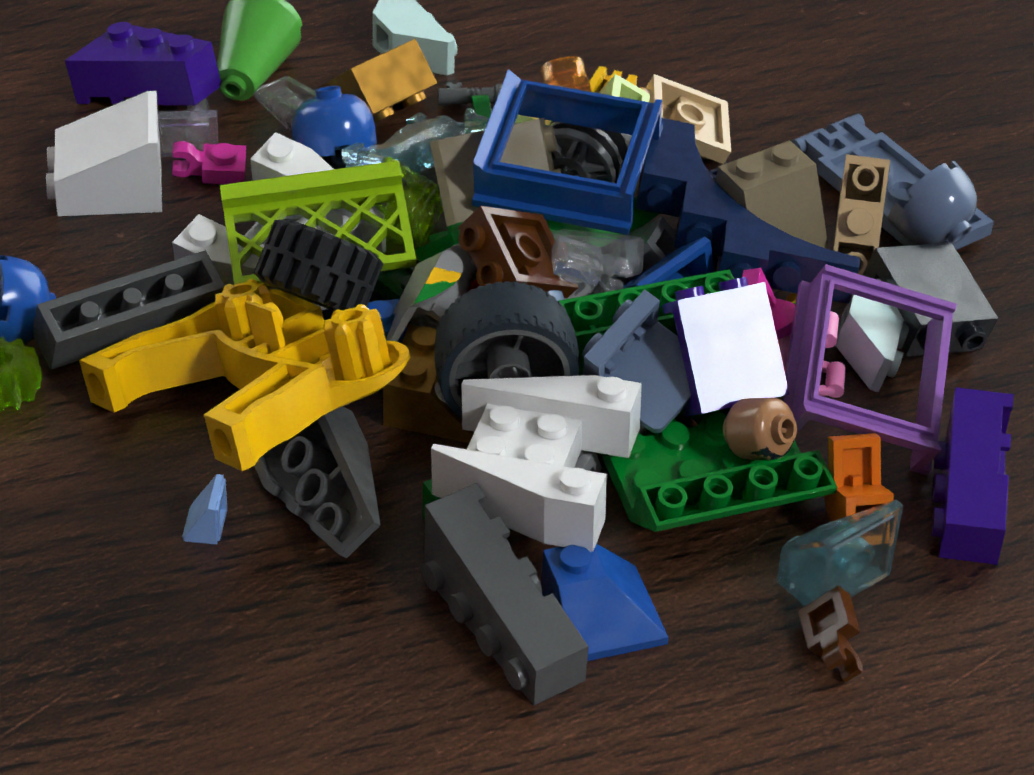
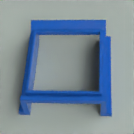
M508 69L473 160L474 195L472 206H487L543 214L546 220L629 235L633 222V194L651 139L659 140L663 129V122L661 121L662 100L656 99L655 103L521 80ZM517 115L544 118L550 121L632 135L617 183L500 162Z

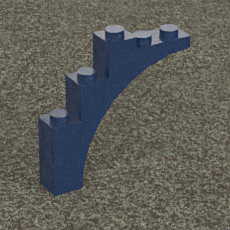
M662 118L663 129L660 139H651L641 169L635 209L678 217L675 248L705 236L711 241L712 255L718 256L716 272L730 269L734 279L742 277L743 270L761 268L772 289L792 293L798 292V285L801 281L811 283L825 264L858 274L860 257L825 249L794 237L761 220L737 203L716 183L703 164L695 143V124ZM834 289L832 301L849 304L852 294Z

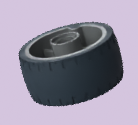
M504 281L503 283H489L472 289L470 292L464 293L462 297H458L454 303H451L449 308L445 310L444 315H442L436 329L434 361L438 383L447 405L460 418H462L461 384L463 380L579 376V350L571 320L565 308L553 295L551 296L549 292L543 291L539 287L536 288L534 285Z

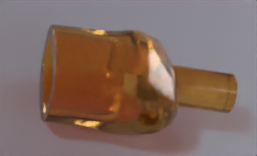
M567 56L553 59L545 63L541 68L544 84L592 92L589 78L585 72L584 61L580 57Z

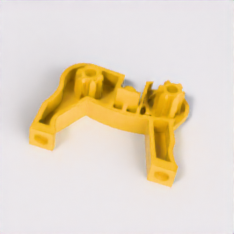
M249 279L243 283L225 285L222 293L215 294V302L183 319L137 333L84 357L79 362L90 401L113 413L126 408L133 400L151 392L225 376L240 390L205 413L204 418L215 459L243 472L255 466L256 462L267 451L293 438L323 415L367 397L387 386L404 369L410 359V354L404 344L385 339L380 313L377 309L369 310L364 304H358L355 308L337 309L333 311L330 319L324 320L320 306L282 290L269 289L265 283L259 284L255 279Z

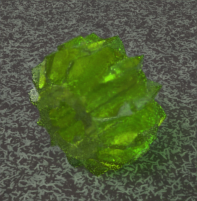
M4 336L0 338V413L5 407L10 406L20 410L21 402L34 401L36 391L41 388L42 370L41 366H39L38 356L35 353L34 347L24 346L22 339L7 342Z

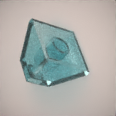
M896 499L818 526L802 536L791 538L782 546L777 582L802 605L806 606L837 585L853 597L886 578L891 572L903 505Z

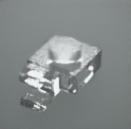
M557 235L551 249L553 274L559 275L571 283L578 284L583 282L597 286L600 281L604 291L608 292L624 289V282L613 279V275L624 274L625 276H631L633 273L631 261L623 257L602 255L601 247Z

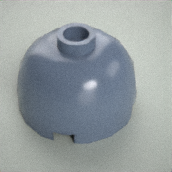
M956 161L951 162L950 168L946 163H943L913 184L906 191L910 196L906 205L902 208L896 202L888 215L889 221L896 229L913 243L918 245L937 244L948 240L950 243L956 244L972 229L968 221L976 212L977 196L975 188L968 175Z

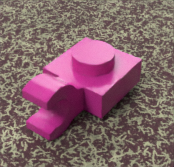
M178 141L173 143L172 157L185 158L186 160H173L172 175L177 177L202 175V183L206 184L245 182L246 145H231L228 143L204 144L203 151H199L189 142Z

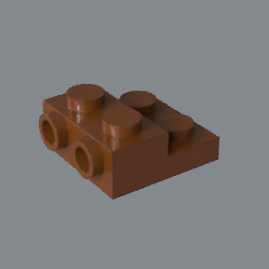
M480 206L458 227L460 232L459 244L463 250L467 251L477 267L476 278L479 286H485L489 283L494 284L495 282L503 283L504 281L526 283L547 292L551 290L562 291L564 298H568L579 288L543 214Z

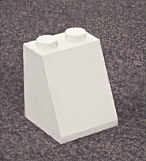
M156 91L144 92L55 129V147H47L49 173H46L47 198L56 199L57 216L162 212L161 151Z

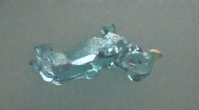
M473 108L465 111V122H457L446 115L427 119L426 115L418 113L406 119L407 125L399 129L383 144L364 148L363 143L357 142L342 149L343 163H346V168L399 161L403 183L407 179L435 167L430 141L485 130L489 118L478 115Z

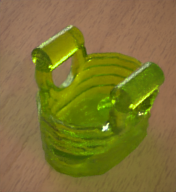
M385 157L381 163L396 160L392 157ZM400 163L402 177L406 181L404 196L414 249L417 250L425 246L429 240V236L433 233L441 217L443 205L439 186L434 180H429L426 176H422L419 172H415L412 168H408ZM388 202L386 206L382 204L374 205L384 214L385 221L397 210L396 202ZM398 222L395 227L401 230ZM389 235L386 236L387 242L391 241L393 244H400L404 247L401 242Z

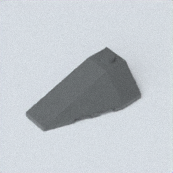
M342 406L323 415L293 438L267 451L256 462L255 469L263 487L272 495L281 499L286 504L285 507L293 514L301 517L309 524L310 529L339 555L348 558L381 526L368 443L351 410Z

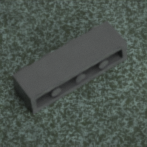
M204 250L37 304L33 323V336L50 370L77 362L137 333L183 319L215 302V294L222 293L225 285L207 251Z

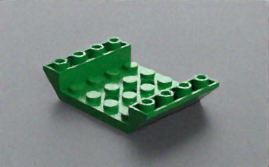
M730 269L559 300L571 320L577 338L580 360L579 376H583L584 357L582 352L585 346L595 334L601 333L604 335L614 324L612 320L616 311L626 300L630 299L634 302L644 289L660 300L658 322L678 336L673 313L664 314L662 305L676 301L675 292L688 288L703 286L705 294L720 292L719 282L734 279ZM682 409L676 417L685 416L684 410ZM719 410L687 416L697 423V426L687 427L677 422L674 418L660 433H654L650 436H642L638 433L629 458L600 453L629 520L654 532L836 493L838 487L819 449L801 453L795 440L789 452L780 459L771 461L744 460L736 456L723 435V424L727 415L720 413Z

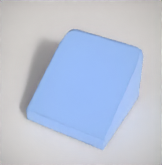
M216 474L190 506L182 536L183 541L216 545L220 541L227 514V491L224 475Z

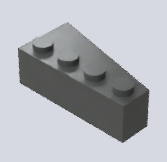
M475 483L425 505L422 577L428 588L433 592L437 591L448 603L454 619L460 624L465 623L475 635L482 652L488 657L492 656L503 668L509 684L515 690H521L530 702L536 705L586 681L588 645L554 595L542 596V587L537 576V570L527 556L519 560L517 559L506 539L510 534L509 529L500 516L493 519L489 518L482 507L486 495L479 485Z

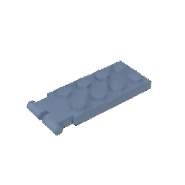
M855 114L830 124L826 130L820 128L791 141L816 163L817 173L839 192L841 191L846 154L890 160L881 227L904 246L918 245L903 236L889 221L888 215L896 202L902 208L906 205L910 198L906 191L930 172L927 167L883 132L874 134L865 126L864 118L860 114ZM976 207V212L968 221L972 226L971 231L959 242L953 244V246L957 250L991 235L994 221Z

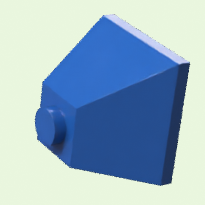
M597 543L593 552H589L585 547L577 545L543 550L542 596L546 597L553 594L588 645L587 661L668 644L669 637L635 565Z

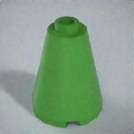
M230 0L223 15L217 60L221 86L218 89L222 94L234 100H247L251 98L298 47L302 36L300 30L302 21L292 5L285 0Z

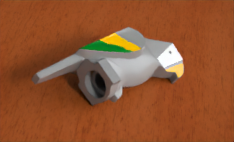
M459 243L416 264L393 314H396L386 340L397 342L409 321L414 325L437 329L445 310L458 297L460 298L464 293H467L474 273H477V267L467 251L463 250Z

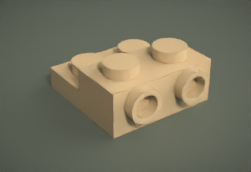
M654 74L647 87L640 88L650 94L649 102L655 103L656 99L662 100V118L695 124V143L700 157L724 164L731 153L728 102Z

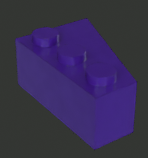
M955 387L945 441H938L941 451L933 458V469L941 470V474L935 473L932 488V502L940 503V508L934 507L931 522V536L939 537V558L998 565L1006 531L1009 475H1005V451H1010L1011 434H1006L1013 408L1014 394Z

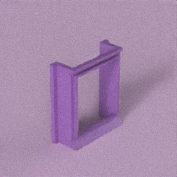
M825 264L811 283L801 281L798 285L785 371L789 395L782 396L781 398L793 413L797 424V433L809 420L857 434L876 433L881 437V441L912 449L910 471L928 475L931 472L932 459L941 451L938 437L952 319L957 304ZM834 289L932 318L927 326L916 423L819 395Z

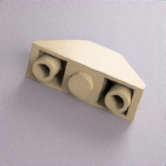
M846 154L832 250L860 257L858 274L863 275L875 248H879L890 160Z

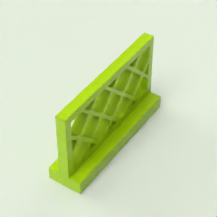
M399 161L220 185L234 285L246 282L249 279H255L259 284L264 283L255 274L242 276L241 266L252 254L260 258L263 250L260 245L268 237L274 220H282L287 216L301 215L308 219L305 224L307 226L315 228L318 225L332 235L374 253L383 262L381 271L416 266V255ZM396 202L397 210L387 221L370 212V209L375 204ZM345 208L353 213L342 228L324 218L330 210ZM362 219L379 229L368 243L350 233ZM256 221L263 225V227L252 240H249L236 232L235 224ZM398 222L401 230L395 227ZM389 235L403 244L405 253L385 255L376 248ZM238 245L244 248L240 253L238 251Z

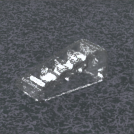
M289 76L263 85L254 93L255 98L291 133L292 122L297 108L307 99L316 97L315 90Z
M570 229L552 231L560 251L620 277L628 278L642 273L644 239H641V237Z

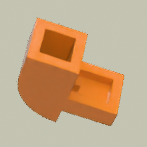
M876 433L828 436V469L838 488L835 494L824 496V501L834 534L846 545L894 541V493L881 485V437Z

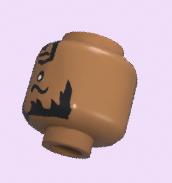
M778 398L740 399L732 406L723 424L725 441L733 453L744 460L771 461L780 459L789 452L797 434V424L791 409L784 401Z

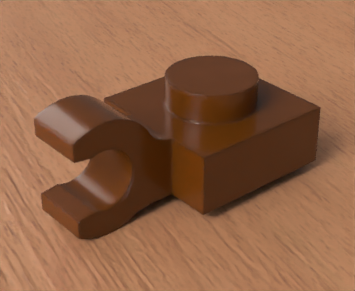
M837 585L798 610L807 648L818 657L823 658L828 670L831 671L838 666L842 680L847 682L863 672L862 663L849 643V639L860 633V628L850 594Z

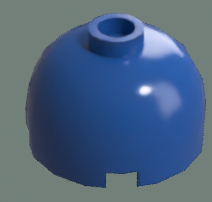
M326 86L316 89V97L304 101L295 112L292 122V140L311 148L319 156L336 155L335 150L348 147L349 153L357 152L377 144L375 123L371 110L365 101L356 95L341 93L340 86Z
M0 255V347H17L34 339L33 323L37 304L56 299L54 293L49 292L48 282L40 268L27 260Z

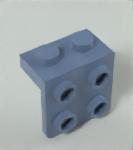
M644 289L634 302L628 299L619 307L612 320L614 324L604 335L597 333L589 340L582 352L584 357L583 375L618 377L622 380L641 383L640 424L653 433H660L689 402L691 394L678 336L658 322L660 300Z

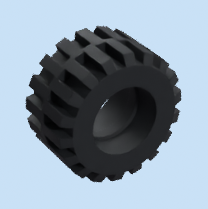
M282 219L274 220L254 274L262 282L335 311L337 309L355 308L358 304H364L367 307L383 267V262L374 253L346 240L292 220Z

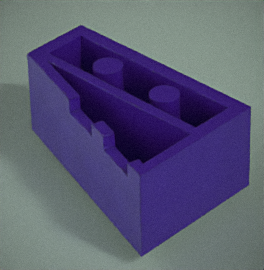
M128 22L112 24L104 34L65 60L77 104H89L92 97H110L112 104H118L125 101V97H135L147 91H156L157 105H197L221 86L218 67L210 41L195 39L190 35L162 32L157 28L138 27Z

